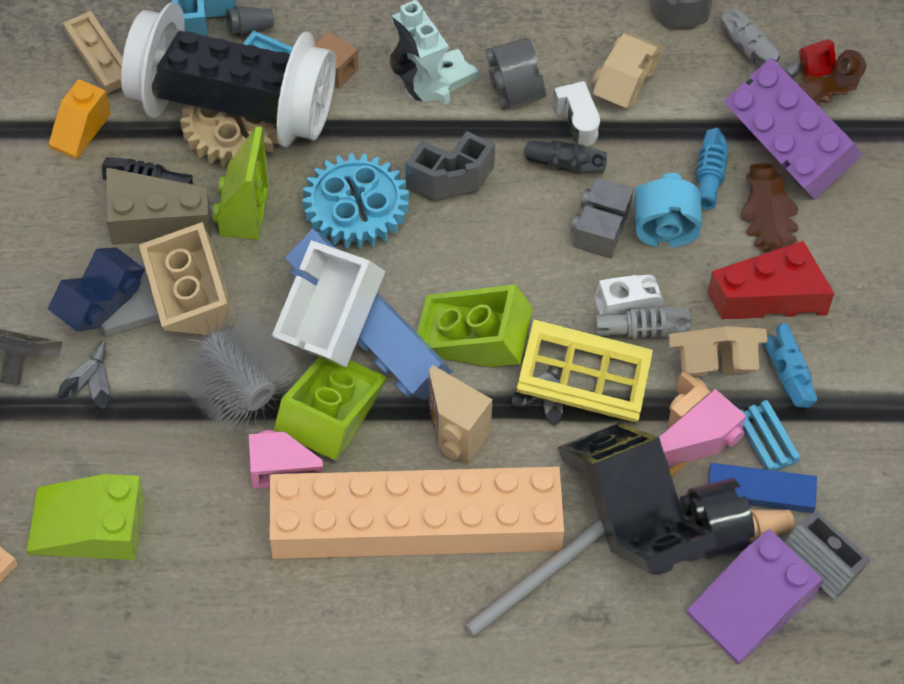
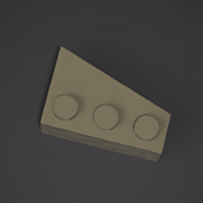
M106 168L107 224L112 244L148 242L203 222L209 236L212 237L211 210L207 187Z

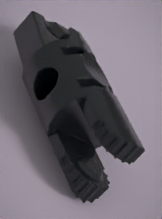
M531 140L524 147L526 159L532 161V163L548 165L547 168L574 173H604L606 168L607 152L582 144L552 140V142Z

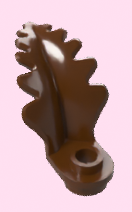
M846 50L837 58L830 77L805 75L801 79L806 83L797 84L818 106L821 102L830 103L832 96H845L848 94V91L857 89L860 78L866 70V61L858 51Z
M760 163L749 166L746 180L751 184L752 192L741 210V216L744 220L753 221L746 230L747 235H759L754 241V245H763L761 247L763 252H771L796 243L797 238L790 232H796L799 229L797 224L789 217L795 216L798 213V207L784 190V177L776 172L774 164Z

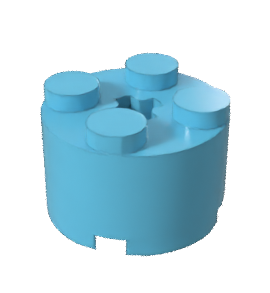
M667 173L661 179L639 185L635 188L636 235L640 241L654 247H658V242H669L670 247H681L698 239L700 229H702L701 193L696 185L682 180L681 175L677 173Z

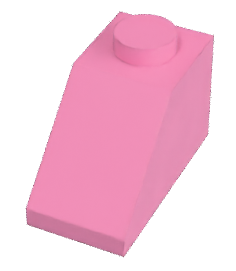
M264 430L258 434H249L250 470L253 489L270 487V474L323 473L322 459L286 432Z

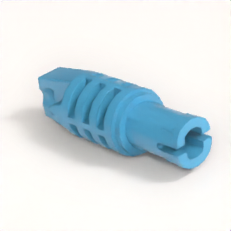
M719 128L706 131L703 146L699 151L695 178L699 184L703 210H712L716 207L718 188L725 179L728 145L726 138L721 134Z

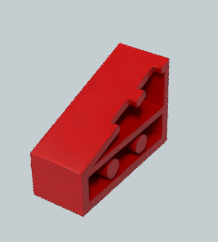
M804 241L712 271L707 292L722 320L764 318L765 314L785 313V317H796L797 313L816 312L817 316L828 315L834 296L832 288Z

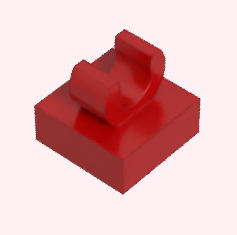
M826 39L800 48L799 59L802 62L803 76L822 77L832 73L836 63L834 42Z

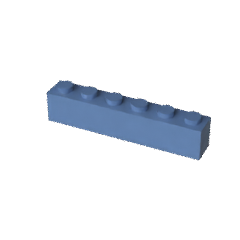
M312 229L285 258L293 266L290 272L295 278L297 275L317 285L319 280L299 269L310 241L312 240L335 249L336 247L326 237ZM377 291L357 344L366 352L371 349L377 357L374 359V362L386 374L389 375L392 372L399 379L395 384L405 395L411 398L414 394L425 401L429 397V369L432 365L449 375L453 370Z

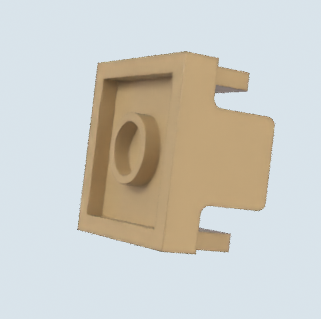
M725 326L669 334L670 348L680 349L682 373L686 371V373L698 377L707 376L708 372L718 370L717 349L721 350L722 373L724 375L751 373L754 370H759L758 344L768 343L767 329Z

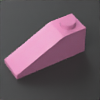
M714 389L659 437L668 467L677 465L682 461L688 462L718 454L727 445L729 447L735 446L745 433L743 426L746 415Z

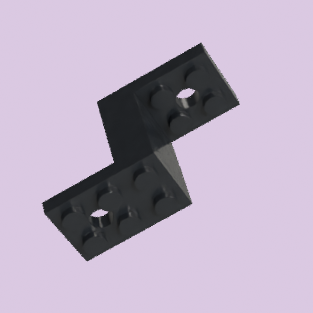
M620 422L558 447L563 461L586 472L611 552L649 574L660 575L672 570L673 565L683 560H698L707 554L706 551L717 547L713 532L684 518L659 437Z

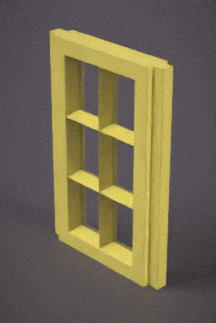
M533 319L516 392L638 423L653 350ZM541 340L568 347L565 362L538 355ZM575 349L603 356L600 371L572 364ZM610 358L636 364L634 379L607 373ZM539 362L562 368L560 384L532 377L535 363ZM570 371L597 377L595 393L567 386ZM605 380L632 386L630 401L602 395Z

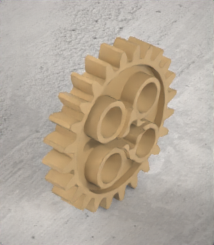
M187 105V108H182L181 110L183 118L180 121L184 141H188L190 151L197 150L198 158L207 155L209 164H212L218 158L221 161V167H224L228 160L233 158L256 126L263 127L265 151L272 153L273 143L279 144L276 124Z

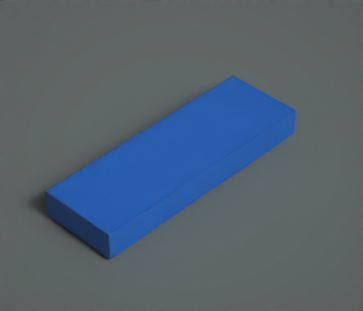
M719 463L710 464L708 484L734 478L741 486L735 489L738 497L746 496L749 505L807 513L815 511L817 476Z

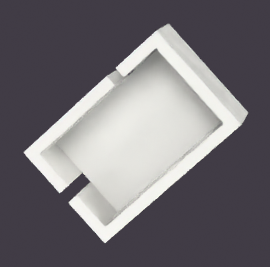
M311 240L299 269L319 281L317 285H314L296 275L272 336L274 335L273 338L288 346L347 367L386 271L369 260Z

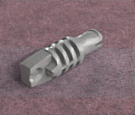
M631 308L626 310L625 314L595 315V322H597L595 323V332L597 336L626 334L627 338L630 339L668 337L669 334L690 331L691 315L688 309Z

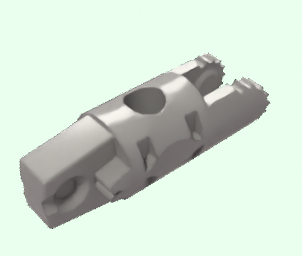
M733 8L721 17V24L731 40L751 61L761 67L772 57L780 65L779 51L776 50L772 41L751 19L736 8Z

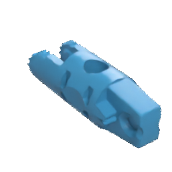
M784 322L776 328L775 332L778 337L775 338L772 335H768V343H764L788 397L791 398L796 407L809 408L818 401L812 384V376L790 326Z

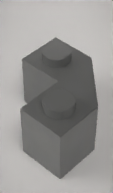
M468 131L465 132L451 154L421 141L405 163L406 187L433 200L477 191L494 168L495 144Z

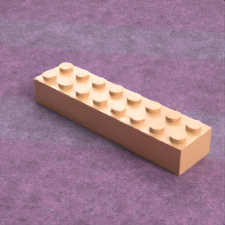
M560 467L270 474V546L272 559L560 551L563 545L564 520Z

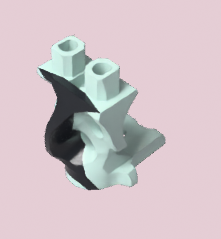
M417 0L402 5L400 12L391 16V20L398 30L399 41L390 56V67L394 74L403 80L404 90L409 97L422 102L439 101L443 104H448L451 102V91L481 78L479 70L464 60V56L459 49L447 52L449 49L448 44ZM444 65H452L451 67L444 68Z

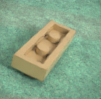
M89 11L64 22L65 33L101 87L106 90V93L108 94L121 88L123 57L93 13Z

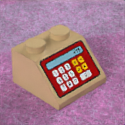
M432 365L429 369V409L438 448L448 458L460 460L468 465L491 434L492 399Z

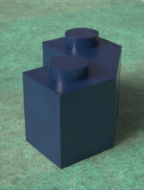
M117 247L96 249L82 278L60 281L48 310L75 331L98 329L138 291L141 285L140 279L145 268Z

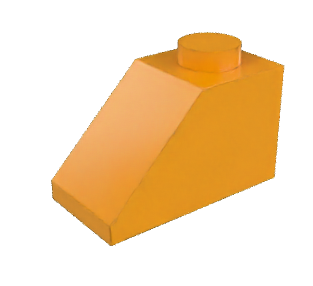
M80 79L76 81L60 103L49 140V148L76 160L111 115L106 90Z

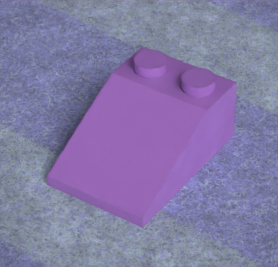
M768 529L740 553L687 609L686 613L739 665L816 598L823 579L775 533Z

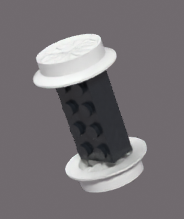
M171 2L160 13L143 10L135 18L124 48L121 84L124 96L127 99L142 102L144 111L149 117H158L165 110L168 102L173 101L276 124L279 144L282 147H289L296 137L316 140L320 135L327 119L333 96L336 57L333 50L316 47L314 37L308 31L303 32L298 37L291 54L258 48L254 45L230 42L222 38L198 35L194 32H185L182 9L179 4Z

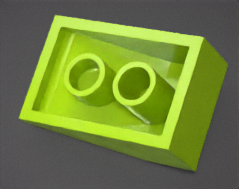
M256 126L228 163L226 176H220L218 193L221 196L220 203H215L213 208V222L218 223L220 236L259 240L269 190L263 127Z
M516 284L429 294L425 298L417 333L442 359L486 367L521 364L533 307Z
M319 357L282 398L273 431L286 432L300 444L323 456L337 460L351 443L385 385L387 377L352 360H349L347 367Z
M101 474L37 487L26 550L27 555L136 560L145 500L140 476Z

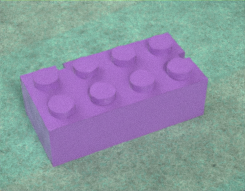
M771 57L750 76L753 80L750 85L744 82L723 102L815 200L858 161L863 154L855 143Z

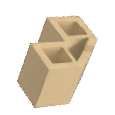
M623 33L621 37L616 39L612 52L603 67L597 69L592 80V85L595 86L592 94L625 108L634 107L645 78L654 76L665 46L633 33Z

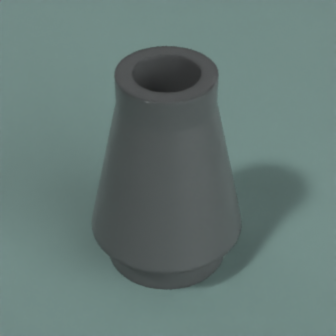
M235 5L234 9H227L226 18L229 33L237 34L238 37L251 33L253 30L258 31L274 26V15L271 8L262 9Z

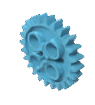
M350 153L348 161H344L339 155L335 165L327 160L324 161L325 171L315 168V178L308 177V187L303 188L304 199H302V204L305 211V220L311 221V230L317 231L320 229V234L326 238L331 235L333 245L337 244L339 240H344L345 248L348 249L351 242H356L358 248L362 249L363 241L368 240L372 246H375L376 237L387 241V230L397 233L398 224L405 223V214L409 212V191L406 190V180H400V171L395 170L391 172L390 162L380 166L378 156L372 162H369L365 153L361 156L360 160H356L354 154ZM346 180H350L354 196H350V186ZM357 204L361 205V213L366 222L361 220Z

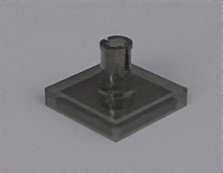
M0 329V350L5 352L0 383L21 385L25 357L27 355L37 358L60 355L62 341Z

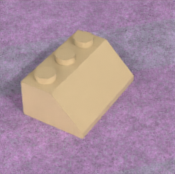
M203 222L139 245L164 331L207 335L208 333L210 334L208 325L211 333L215 332L216 321L218 330L221 329L222 324V329H224L226 313L228 316L227 327L232 325L236 316L214 244Z

